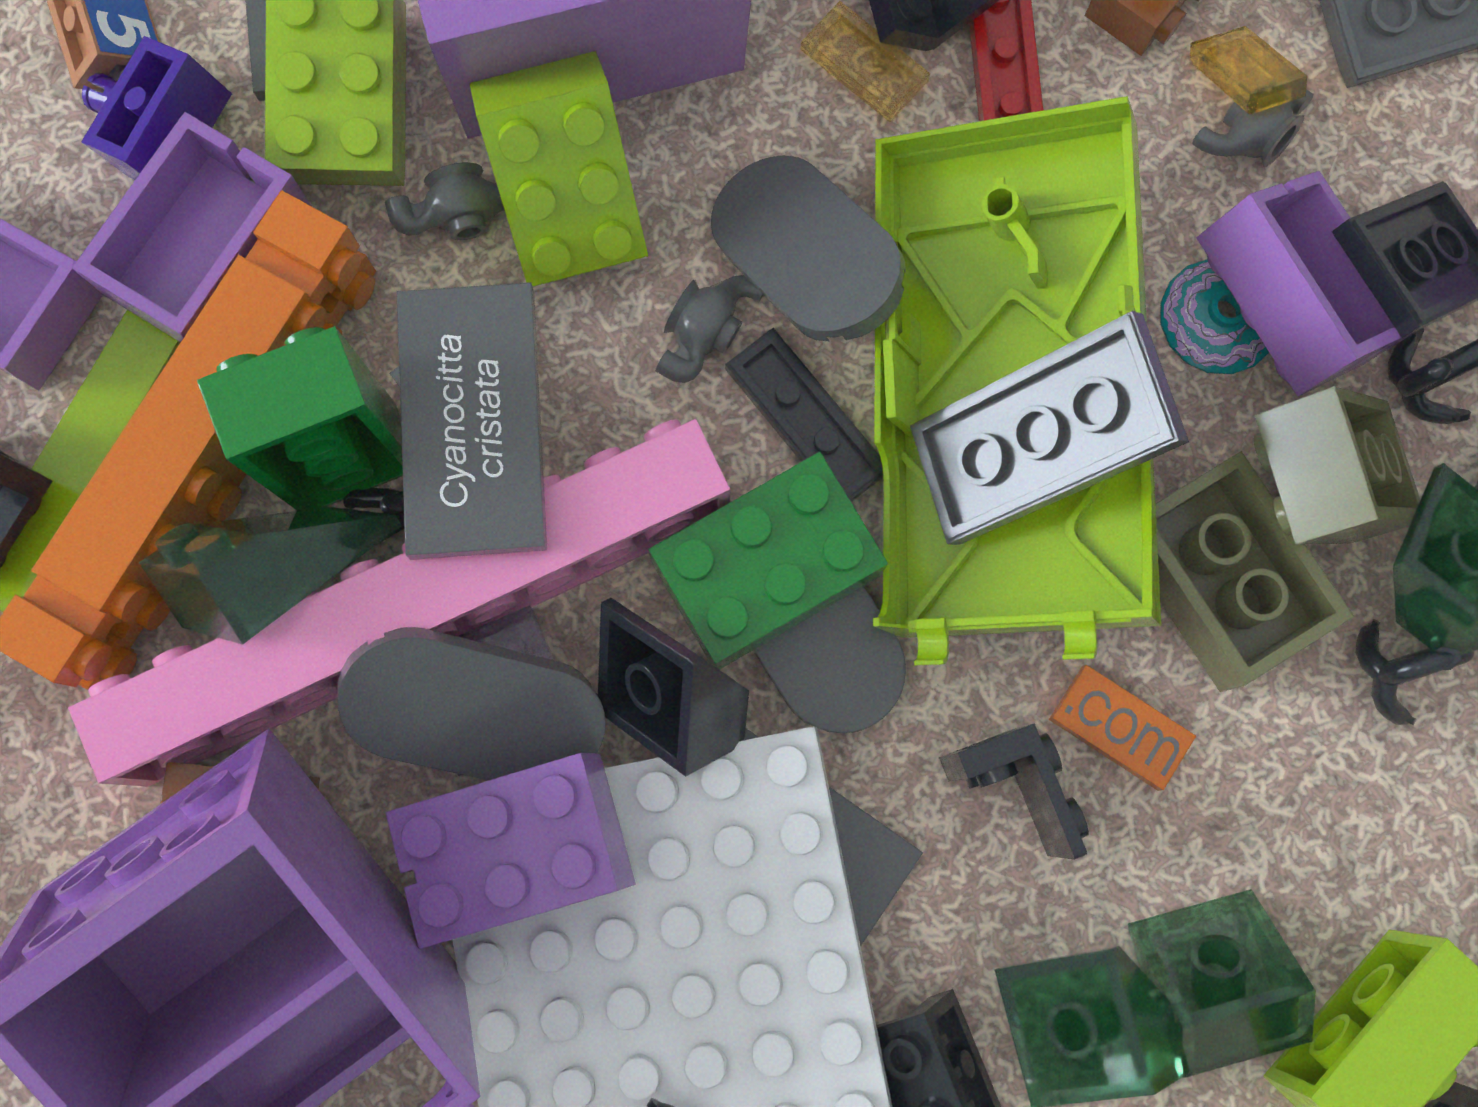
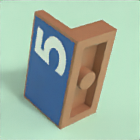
M46 0L73 87L76 89H83L84 85L91 89L100 88L91 84L87 79L96 73L109 75L116 64L127 65L144 36L160 42L147 0Z

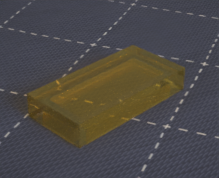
M841 1L801 41V51L889 122L901 112L929 81L930 73L896 45L880 43L877 30Z
M1246 26L1190 43V59L1192 64L1248 114L1306 96L1307 75Z

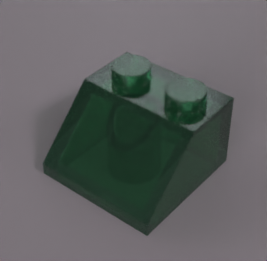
M1445 463L1434 467L1393 564L1395 617L1398 625L1432 651H1436L1440 647H1448L1460 651L1461 655L1478 650V489Z
M1252 889L1128 923L1129 933L1158 1029L1183 1078L1312 1042L1316 990Z
M1120 946L1003 966L994 970L1031 1107H1047L1155 1095L1191 1073L1171 1002Z

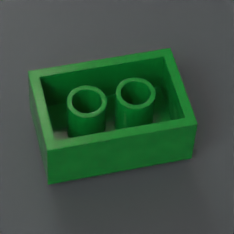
M821 452L814 454L648 549L651 563L708 661L719 670L879 578L888 565L887 560Z

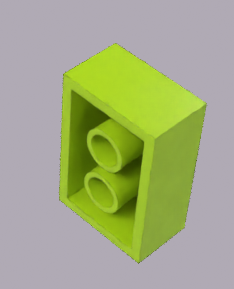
M266 0L265 160L291 174L297 184L404 186L406 143V4L404 0Z
M596 51L469 83L476 117L526 283H532L534 287L648 257L608 81Z
M1389 929L1263 1077L1295 1107H1423L1428 1100L1437 1099L1449 1090L1457 1077V1070L1455 1068L1473 1047H1478V966L1448 938Z

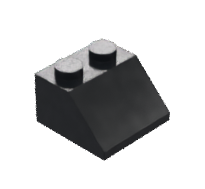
M613 598L601 602L598 697L603 706L606 719L685 777L735 749L739 741L745 740L749 699L748 689Z

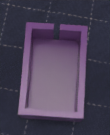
M184 112L73 265L72 269L102 295L181 342L237 256L240 255L246 258L257 241V237L253 232L279 192L283 190L304 203L312 205L291 174L245 147L240 151L232 139Z
M1320 171L1290 180L1284 185L1281 183L1249 194L1196 237L1207 254L1210 267L1223 279L1239 304L1245 322L1257 332L1273 357L1277 372L1290 384L1297 397L1366 364L1408 337L1401 338L1331 232L1348 220L1350 216Z
M0 219V369L39 391L103 295L72 269L76 263L74 259Z
M578 753L385 812L400 873L414 871L416 884L404 887L419 949L636 885L601 754Z

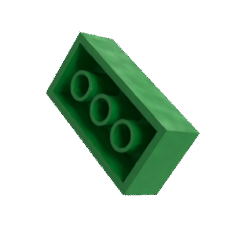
M335 326L326 330L320 327H313L298 331L285 340V346L259 356L255 354H242L231 357L217 366V372L197 379L226 460L304 516L342 501L352 490L375 488L403 477L401 416L397 406Z

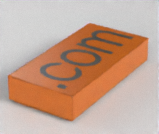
M1088 665L1080 668L1049 718L1051 722L1157 791L1165 789L1196 738L1195 734Z

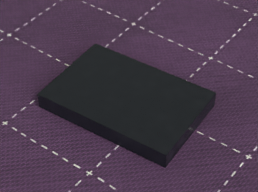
M1444 181L1349 218L1331 231L1401 338L1478 301V229Z

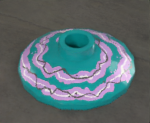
M1208 259L1186 266L1169 282L1160 303V325L1169 346L1185 363L1206 373L1232 375L1254 367L1269 354L1257 332L1245 322L1239 304L1223 279L1212 270ZM1226 301L1230 303L1236 311V316L1234 318L1223 316L1218 309V302Z

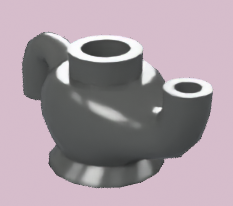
M1290 81L1276 83L1268 91L1258 93L1255 96L1244 92L1231 105L1223 119V123L1230 127L1227 134H1219L1205 126L1197 133L1192 145L1201 151L1215 156L1261 157L1263 167H1267L1287 148L1302 126L1304 115L1294 116L1293 111L1296 114H1300L1308 106L1314 94L1299 84Z
M470 162L442 166L429 173L424 179L425 186L429 188L425 199L420 203H411L409 197L405 195L394 196L385 201L389 220L397 232L408 236L419 235L432 227H438L439 229L450 231L451 238L454 240H469L481 236L487 231L485 222L505 210L497 184L482 178V166Z
M744 275L732 276L710 287L699 289L696 280H693L678 299L664 328V333H675L679 349L674 353L667 350L660 359L655 371L674 382L686 383L694 380L702 370L705 355L711 353L714 349L724 354L735 339L742 325V321L733 316L736 301L740 297H748L759 302L763 294Z

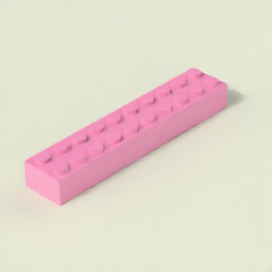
M696 418L682 425L677 419L659 424L645 433L643 436L645 442L624 452H621L619 447H612L598 452L584 462L585 470L561 480L559 475L544 477L547 550L410 560L406 556L404 543L401 546L402 554L380 564L377 559H370L352 565L341 572V582L320 592H317L316 588L312 587L287 595L277 603L280 610L259 620H255L253 616H247L224 624L215 631L217 639L196 649H193L191 645H184L165 651L153 658L152 664L154 668L133 678H130L128 674H121L94 684L88 689L89 698L68 707L98 783L149 787L164 780L168 762L198 764L260 735L268 728L271 730L337 699L338 680L349 656L365 642L368 641L369 645L374 640L383 638L385 632L404 627H416L468 638L648 554L649 548L730 503V487Z

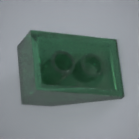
M330 506L194 525L186 523L162 535L155 543L158 550L140 561L139 564L182 628L243 645L398 529L401 524L394 514Z

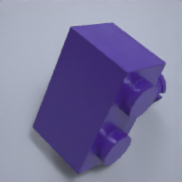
M144 36L118 81L103 73H96L87 79L91 84L105 90L103 93H100L85 85L83 86L82 99L84 105L89 110L98 114L81 142L126 176L136 180L184 112L213 128L232 93L189 54Z

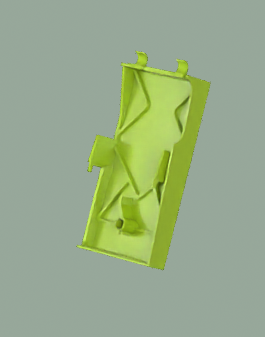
M1128 96L875 139V221L896 242L905 260L906 273L904 272L901 283L904 291L899 305L891 316L875 329L874 444L879 451L883 468V555L888 565L883 571L882 607L878 617L873 618V626L901 638L917 637L918 654L916 660H914V666L946 664L949 655V636L1064 631L1065 649L1064 654H1062L1063 660L1094 659L1097 655V629L1161 626L1153 459L963 544L950 545L946 542L910 425L1131 311L1143 314L1147 324L1138 132Z

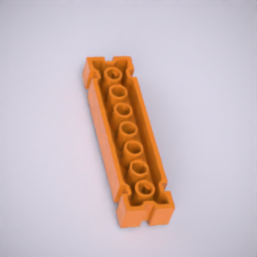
M283 190L279 192L254 230L253 234L257 237V241L246 258L240 255L237 256L31 569L33 573L37 574L36 578L23 597L14 595L0 617V652L53 683L71 687L80 685L88 690L94 684L107 678L121 674L130 675L137 661V654L134 653V649L131 647L143 628L152 631L165 620L172 607V598L169 595L182 575L187 576L198 568L207 552V543L204 542L217 520L223 521L227 519L239 504L242 490L239 486L247 474L226 460L197 379L217 372V366L231 357L242 354H255L259 356L285 346V340L298 331L313 327H320L325 330L336 327L346 310L351 312L352 309H361L373 293L375 287V278L373 276L377 271L368 257L358 251L360 245L348 226ZM336 327V328L339 330V332H340L341 334H343V333H342V330H341L340 328Z

